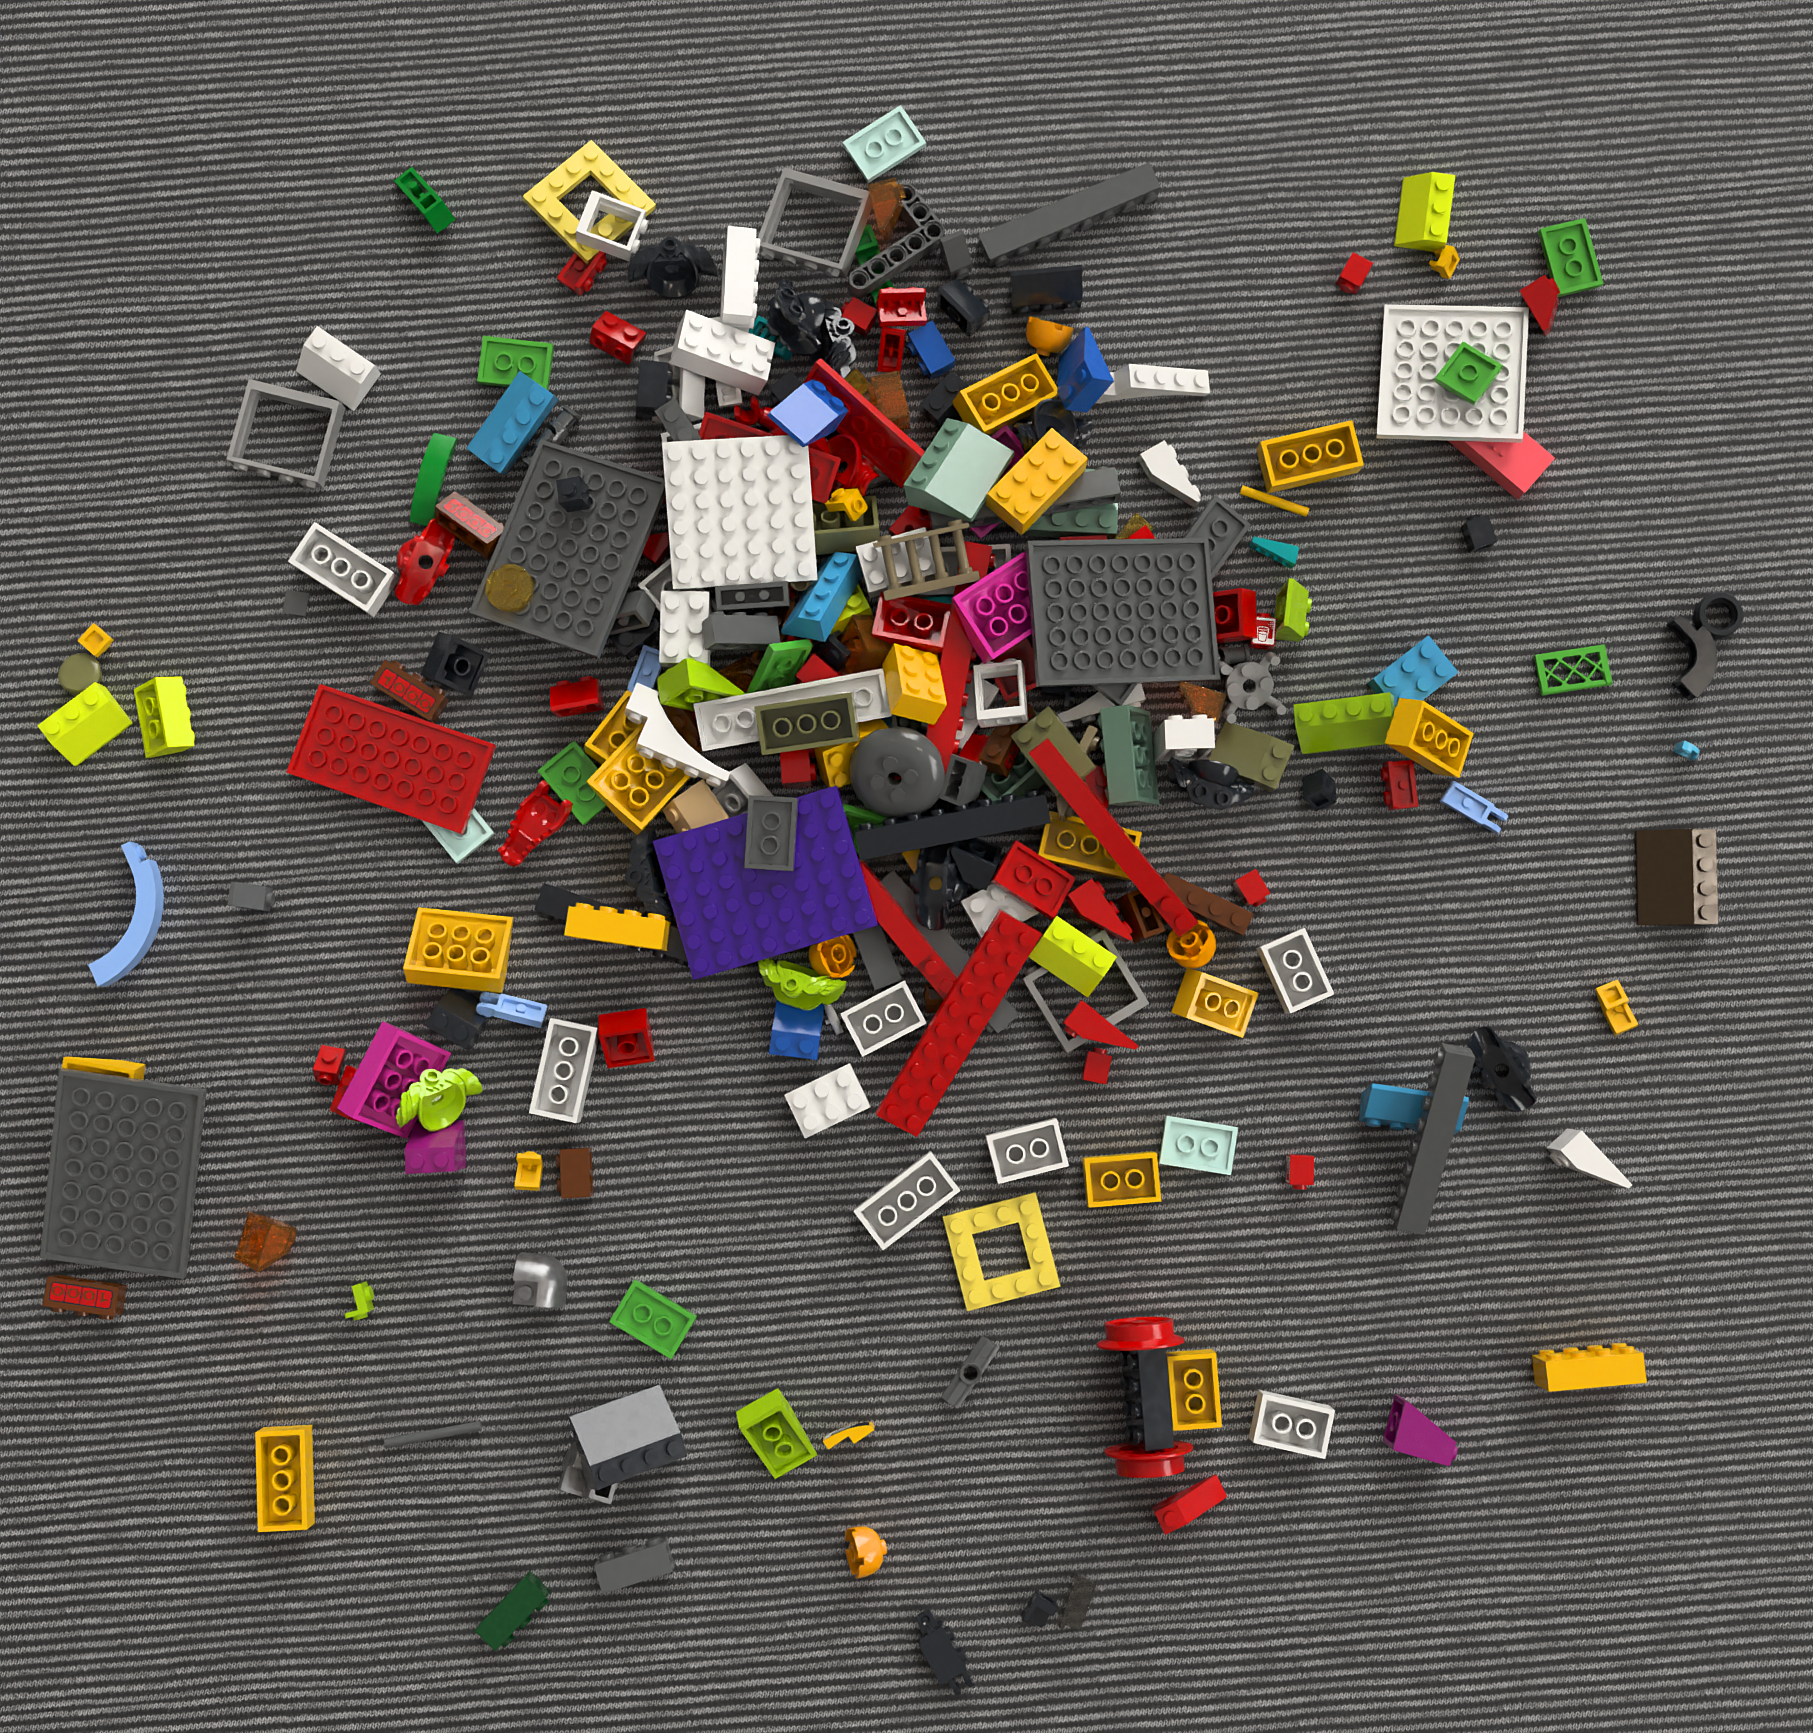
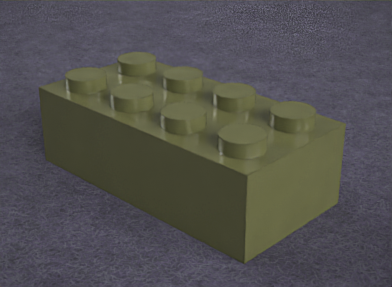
M876 496L863 497L868 509L856 521H851L845 511L829 512L825 503L812 501L816 555L831 554L835 551L842 553L854 552L857 546L877 541V537H880Z
M854 692L754 707L762 755L861 740Z

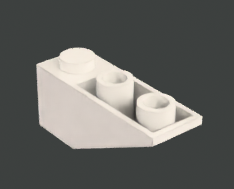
M1164 440L1141 453L1138 462L1150 481L1194 508L1198 506L1201 501V494L1198 488L1189 482V474L1186 468L1177 462V454L1171 445H1167Z

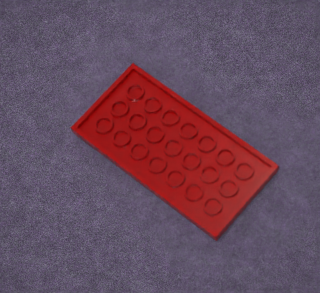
M319 684L286 773L464 835L496 745Z

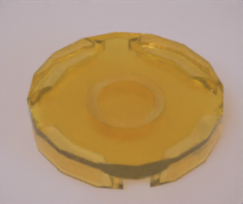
M504 564L489 575L486 581L485 592L494 607L504 612H514L522 609L530 601L533 595L534 584L531 576L523 567L516 564Z

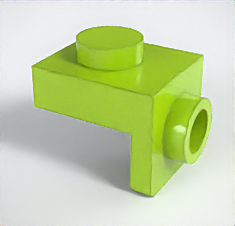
M367 1281L352 1286L357 1309L345 1313V1319L353 1317V1320L356 1321L368 1317L367 1312L374 1309L372 1303L374 1292L372 1287L368 1286Z

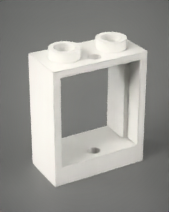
M592 190L576 229V242L630 262L632 254H636L639 250L640 241L638 239L640 234H645L647 230L646 210ZM599 210L635 223L627 246L590 233Z
M1011 658L1000 663L989 661L986 664L982 662L980 665H974L977 721L980 727L1028 723L1025 671L1022 661ZM1017 675L1020 706L985 710L983 679Z

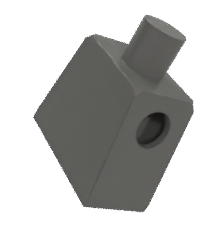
M952 754L939 798L958 806L977 799L982 784L985 781L987 766Z

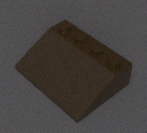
M1716 829L1635 831L1637 926L1718 925Z

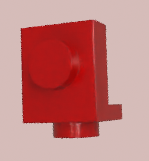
M321 1045L313 1067L317 1082L323 1085H339V1073L346 1055L345 1049Z

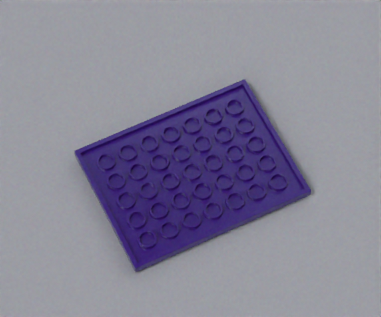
M838 786L797 797L799 800L794 871L744 868L748 812L653 841L693 980L878 925Z

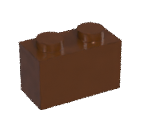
M1139 889L1117 899L1124 920L1133 931L1130 935L1133 938L1134 944L1153 938L1165 931L1158 911L1149 903Z
M592 1147L560 1149V1154H556V1167L560 1169L561 1178H557V1192L561 1193V1198L593 1196Z

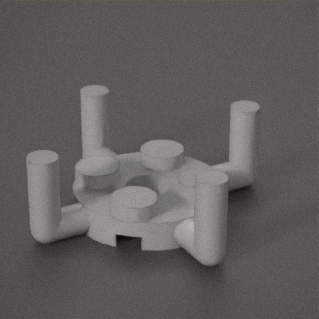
M1268 652L1260 663L1245 662L1237 664L1233 668L1224 661H1219V671L1227 675L1225 690L1231 702L1225 708L1222 715L1229 723L1236 722L1237 718L1233 713L1238 707L1255 710L1266 703L1280 715L1286 712V707L1271 696L1274 682L1267 668L1270 664L1277 666L1280 663V658L1273 652ZM1248 679L1254 680V688L1251 691H1244L1243 683Z

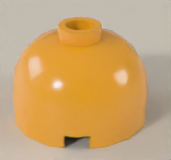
M1029 316L1026 325V338L1031 346L1037 348V354L1049 357L1051 352L1059 353L1069 345L1074 328Z
M1197 920L1198 924L1181 937L1172 930L1166 942L1169 953L1174 961L1185 968L1195 969L1204 966L1213 958L1216 950L1214 934L1208 925L1200 920Z
M849 935L810 946V964L814 971L821 976L828 975V978L831 979L842 978L849 975L855 967L852 964L853 958L857 957L854 942Z
M865 1526L847 1528L845 1531V1541H850L849 1550H845L852 1575L856 1574L855 1578L858 1579L874 1574L883 1563V1555L887 1554L884 1539L880 1540L879 1535L873 1529Z

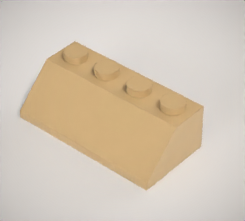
M704 779L674 798L662 809L666 819L672 824L677 833L729 818Z

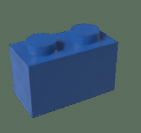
M933 320L926 323V326H921L908 333L907 348L912 356L916 354L920 361L918 367L924 376L928 375L930 381L955 368V359Z

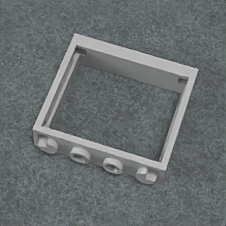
M784 168L758 236L760 239L759 252L761 256L769 260L774 258L780 259L783 263L790 266L797 264L810 272H816L817 270L825 272L827 276L832 278H838V276L846 278L874 204L871 192ZM792 188L860 207L839 264L771 244Z
M249 379L226 460L234 466V469L241 472H247L249 469L256 471V474L262 477L270 478V475H273L286 483L292 484L293 481L301 482L302 486L310 489H315L316 486L324 488L345 407L337 400ZM260 396L331 414L314 476L243 459Z
M1095 929L1086 936L1096 943L1101 940L1106 949L1117 956L1114 962L1137 998L1105 1018L1112 1025H1115L1148 1005L1149 1002L1105 929L1101 932ZM1035 965L1023 972L1026 977L1021 980L1065 1053H1068L1087 1042L1088 1039L1080 1038L1077 1035L1075 1039L1067 1040L1033 983V980L1047 973L1048 970L1043 967L1038 969Z

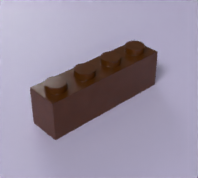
M1169 872L1163 874L1162 878L1192 914L1237 936L1244 935L1254 913Z

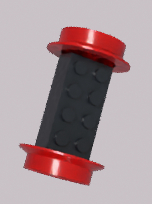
M1131 1317L1105 1322V1338L1097 1342L1096 1347L1104 1350L1120 1351L1118 1358L1123 1372L1120 1383L1125 1397L1122 1409L1127 1426L1124 1428V1434L1128 1441L1107 1447L1104 1450L1105 1455L1115 1459L1116 1474L1123 1477L1155 1478L1183 1472L1185 1470L1184 1455L1193 1450V1445L1188 1442L1173 1440L1166 1347L1180 1345L1185 1342V1339L1174 1334L1173 1319L1169 1317Z

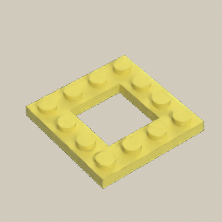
M592 140L523 195V201L587 265L593 261L599 250L576 242V229L580 221L559 200L589 175H592L615 199L646 210V216L656 209V204ZM608 214L592 227L590 233L616 242L631 230L635 223Z
M1036 1192L943 1216L967 1311L1061 1287ZM1018 1222L1030 1268L984 1280L972 1234Z

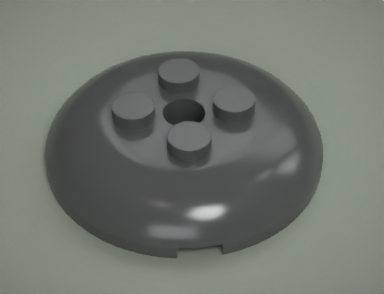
M899 726L875 730L860 741L851 757L849 776L852 788L859 800L868 809L883 817L906 819L908 814L918 812L922 814L936 803L945 779L944 766L941 760L942 756L927 737L915 730ZM896 772L900 774L901 779H893L891 773Z

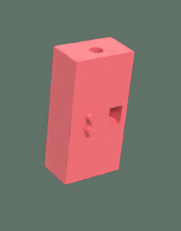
M1524 431L1522 443L1448 441L1516 499H1519L1555 459L1554 456Z

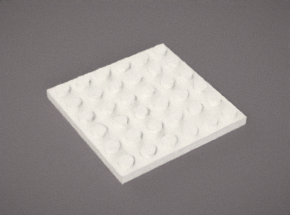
M1385 305L1376 438L1522 443L1529 307ZM1462 342L1467 343L1503 365L1501 372L1475 406L1435 382V377Z
M789 435L662 442L673 589L817 580L808 445L805 447L800 446Z

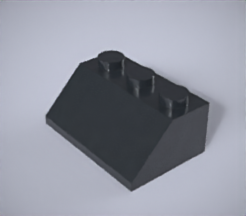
M1082 265L1011 271L1009 282L1011 314L1027 316L1031 312L1050 314L1054 310L1073 312L1077 308H1081L1083 300Z

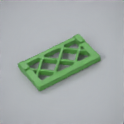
M1605 644L1534 655L1541 696L1612 685V676ZM1598 653L1599 661L1595 664L1585 655ZM1574 656L1580 658L1574 667H1571L1562 660L1563 658ZM1555 660L1557 662L1549 671L1544 667L1543 661ZM1582 660L1593 667L1587 677L1575 670ZM1559 663L1570 670L1564 681L1553 674ZM1595 670L1601 672L1603 680L1591 681L1590 677ZM1573 673L1584 680L1583 683L1571 685L1566 683ZM1551 677L1561 685L1548 688L1547 680Z

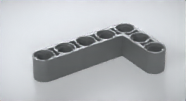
M899 185L893 201L895 210L912 232L850 273L847 292L851 297L857 299L865 297L940 246V238L944 235V227L912 185ZM900 197H907L909 200L904 201ZM914 215H921L923 219H917ZM928 233H934L937 237H931ZM910 245H916L919 249L914 250ZM897 257L900 259V261L895 262L891 258ZM878 269L882 274H875L872 270ZM853 282H861L864 286L858 287Z

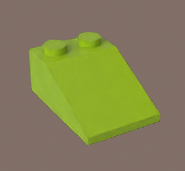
M1289 578L1276 594L1274 618H1277L1275 639L1300 642L1304 636L1308 635L1309 622H1306V613H1310L1312 599L1308 598L1309 591L1292 578Z
M693 658L681 660L679 664L667 669L665 673L657 677L660 704L695 711L693 705L695 703L746 694L708 664L695 661Z
M779 1388L736 1411L739 1429L774 1479L817 1456L794 1411Z

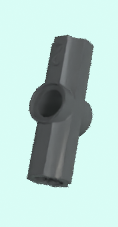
M982 1335L966 1360L961 1363L958 1372L941 1397L950 1405L959 1409L974 1385L980 1380L982 1373L999 1350V1347ZM966 1367H975L977 1369L976 1375L972 1378L966 1377L963 1374Z

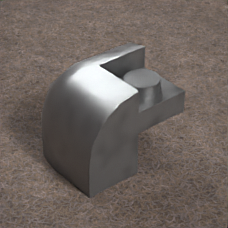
M521 1252L517 1257L514 1269L513 1304L532 1305L535 1307L564 1306L566 1304L568 1278L567 1271L562 1263L555 1256L548 1254Z
M574 1442L562 1465H565L558 1490L611 1504L617 1483L599 1490L588 1489L576 1443Z

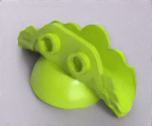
M769 958L758 961V968L764 978V983L766 986L773 988L775 998L780 1003L801 1010H813L821 1003L828 1006L837 1001L846 988V981L828 979V975L821 976L812 969L788 961L779 960L777 964Z
M450 1068L444 1070L443 1073L435 1069H427L420 1075L419 1082L410 1085L409 1091L402 1093L399 1103L400 1107L396 1115L397 1124L402 1128L418 1115L422 1127L428 1131L442 1130L457 1120L464 1109L466 1096L480 1094L483 1091L481 1083L476 1076L463 1068L457 1070Z

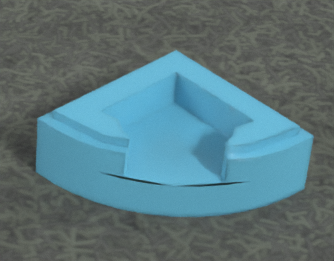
M1682 741L1676 744L1674 753L1694 761L1697 760L1700 750L1693 744Z

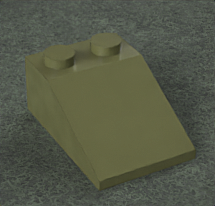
M1049 706L1011 735L1022 753L1057 797H1060L1061 793L1029 755V752L1048 738L1081 779L1096 769L1094 763L1066 725Z
M1225 721L1216 740L1215 748L1212 750L1208 760L1233 766L1239 772V779L1249 783L1254 782L1255 786L1273 792L1278 786L1294 745L1273 736Z

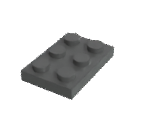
M749 795L744 868L794 871L799 798Z

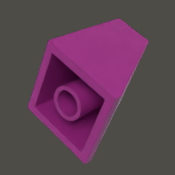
M455 1120L451 1125L439 1131H428L422 1127L420 1122L415 1123L405 1147V1174L453 1172L466 1168L464 1120Z
M1394 1395L1382 1441L1394 1451L1450 1467L1451 1461H1454L1457 1456L1456 1442L1411 1403L1399 1395Z

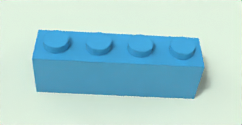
M519 371L467 449L496 471L506 476L559 399Z
M835 551L818 565L817 580H813L812 584L803 591L781 630L782 634L826 641L862 577L857 555Z
M1372 1083L1361 1093L1359 1121L1366 1122V1125L1371 1127H1380L1382 1124L1389 1125L1390 1129L1393 1130L1410 1128L1414 1129L1415 1132L1417 1118H1421L1423 1112L1421 1109L1422 1099L1424 1095L1427 1096L1428 1091ZM1464 1097L1454 1134L1461 1130L1469 1097Z

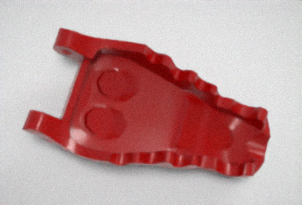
M542 780L536 789L520 803L519 809L515 812V820L510 822L511 826L507 831L509 836L506 838L503 846L497 849L501 859L512 867L519 866L535 847L558 831L566 822L572 810L573 803L568 799H565L560 805L547 795L550 785L545 780Z

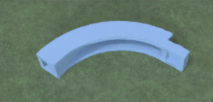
M130 841L121 845L134 876L136 886L135 910L128 930L119 943L102 958L88 964L97 986L107 987L118 981L141 961L151 947L161 923L164 894L158 865L154 860H145L144 858L147 856L144 848L138 845V843Z

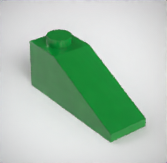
M413 167L394 180L396 185L437 234L456 220L443 200Z

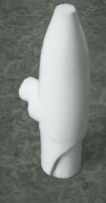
M831 1004L825 1005L824 1009L828 1017L825 1020L826 1025L831 1024L836 1035L843 1033L844 1031Z

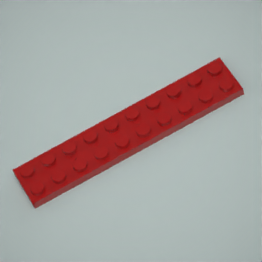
M999 909L876 1110V1116L918 1137L1041 937L1042 933Z

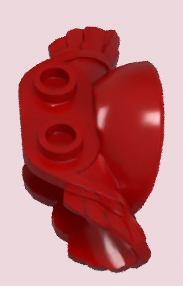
M846 434L836 435L827 441L831 455L842 458L841 463L847 462L848 467L843 473L837 472L832 489L858 488L860 494L864 497L871 480L880 477V475L873 469L875 465L865 457L862 458L860 446L852 436Z
M431 519L420 536L415 534L414 538L405 542L398 550L396 563L401 575L395 589V595L405 604L419 605L422 603L424 598L430 593L438 576L444 577L449 567L445 562L453 548L456 536L436 523V519ZM427 555L431 557L433 561L431 568L423 569L420 567L419 558L421 556Z

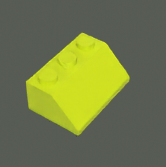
M1429 172L1403 178L1394 246L1435 252L1436 249H1443L1447 243L1455 175Z
M155 677L134 689L146 758L182 752L194 746L195 735L191 730L190 709L187 707L186 687L183 684L182 677Z
M94 682L37 726L48 741L74 766H78L133 723L108 689Z
M1058 916L1053 919L1028 956L1087 998L1117 958V956Z

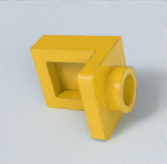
M858 488L837 489L825 503L829 512L845 511L851 521H856L868 509Z
M531 1151L524 1152V1154L518 1153L516 1158L518 1166L514 1185L515 1189L540 1191L544 1165L541 1155Z

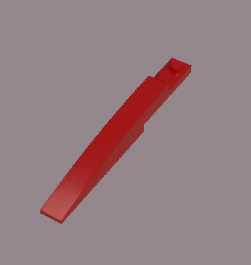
M1047 738L1030 751L1029 755L1175 933L1181 937L1198 924L1194 915L1138 849V846L1053 743Z
M858 855L877 921L914 967L916 966L944 1000L958 977L904 913V909L867 864L860 860Z

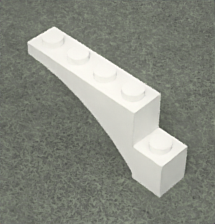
M1128 364L1116 372H1110L1114 382L1096 403L1101 404L1107 401L1149 396H1206L1210 394L1208 371Z
M637 683L624 713L630 721L641 724V722L645 724L635 750L639 751V754L645 758L652 759L654 757L661 760V763L666 767L682 769L690 777L697 778L698 776L706 780V783L713 787H725L730 772L714 765L689 746L667 718L658 699L659 692Z
M1141 683L1135 686L1123 705L1128 704L1137 708L1141 707V703L1146 700ZM1098 691L1082 704L1057 715L1069 729L1073 727V723L1082 721V724L1095 721V716L1101 715V708L1114 707L1116 705Z

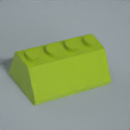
M1388 692L1294 704L1295 726L1302 754L1385 745L1387 731L1394 716V696Z

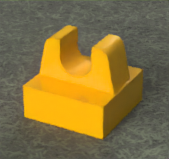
M1446 245L1444 249L1435 250L1434 253L1439 259L1438 261L1430 260L1429 265L1432 270L1439 272L1442 278L1450 279L1460 258L1455 247Z
M93 623L77 641L94 656L99 657L111 646L110 644L114 640L98 625Z

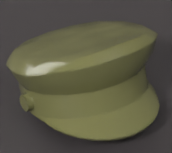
M77 653L68 657L58 671L60 685L74 697L94 682L100 684L103 679L99 662L94 656L87 653Z

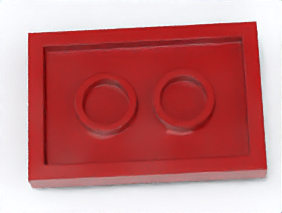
M1015 840L991 882L1052 920L1057 915L1076 878Z

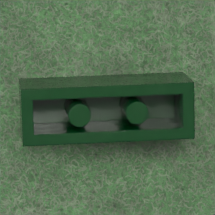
M529 1571L479 1623L474 1631L494 1651L500 1646L505 1648L514 1639L512 1633L517 1628L522 1630L531 1621L532 1618L529 1615L535 1609L539 1612L548 1603L549 1600L546 1597L550 1590Z

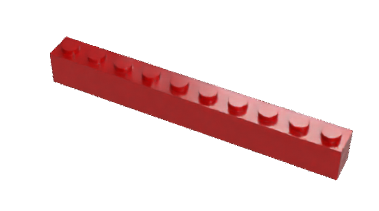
M964 541L969 568L972 567L973 572L979 571L981 580L987 576L988 568L994 567L996 554L991 553L992 546ZM978 581L956 585L953 597ZM953 601L940 662L947 705L935 725L928 724L926 737L936 746L942 756L941 760L945 775L951 755H957L960 740H955L957 730L962 731L964 717L960 716L962 707L966 708L969 696L968 693L964 692L966 684H971L973 670H969L970 661H975L977 655L970 643Z

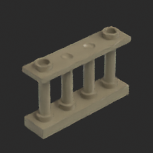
M962 519L948 522L949 527L894 539L891 538V535L877 537V542L873 543V548L881 547L889 582V585H887L888 590L883 591L885 601L979 581V571L973 572L972 567L969 568L962 529L969 528V523L963 524ZM948 532L953 534L960 570H958L959 575L951 577L945 571L938 538L939 534ZM929 537L936 570L935 580L925 582V577L922 578L914 541L915 539ZM905 542L913 579L910 580L911 585L902 587L901 582L898 583L891 550L892 544Z

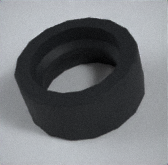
M1717 592L1708 595L1696 605L1693 611V622L1696 629L1705 625L1713 639H1721L1733 634L1743 621V609L1740 602L1728 593ZM1719 602L1729 609L1731 621L1726 628L1715 629L1707 622L1705 610L1710 604Z

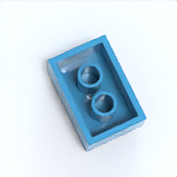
M1428 635L1367 684L1376 694L1390 692L1394 696V706L1396 708L1399 698L1423 701L1455 676L1458 671Z

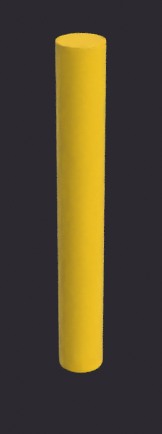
M1242 485L1240 490L1241 495L1304 517L1307 516L1309 511L1308 507Z

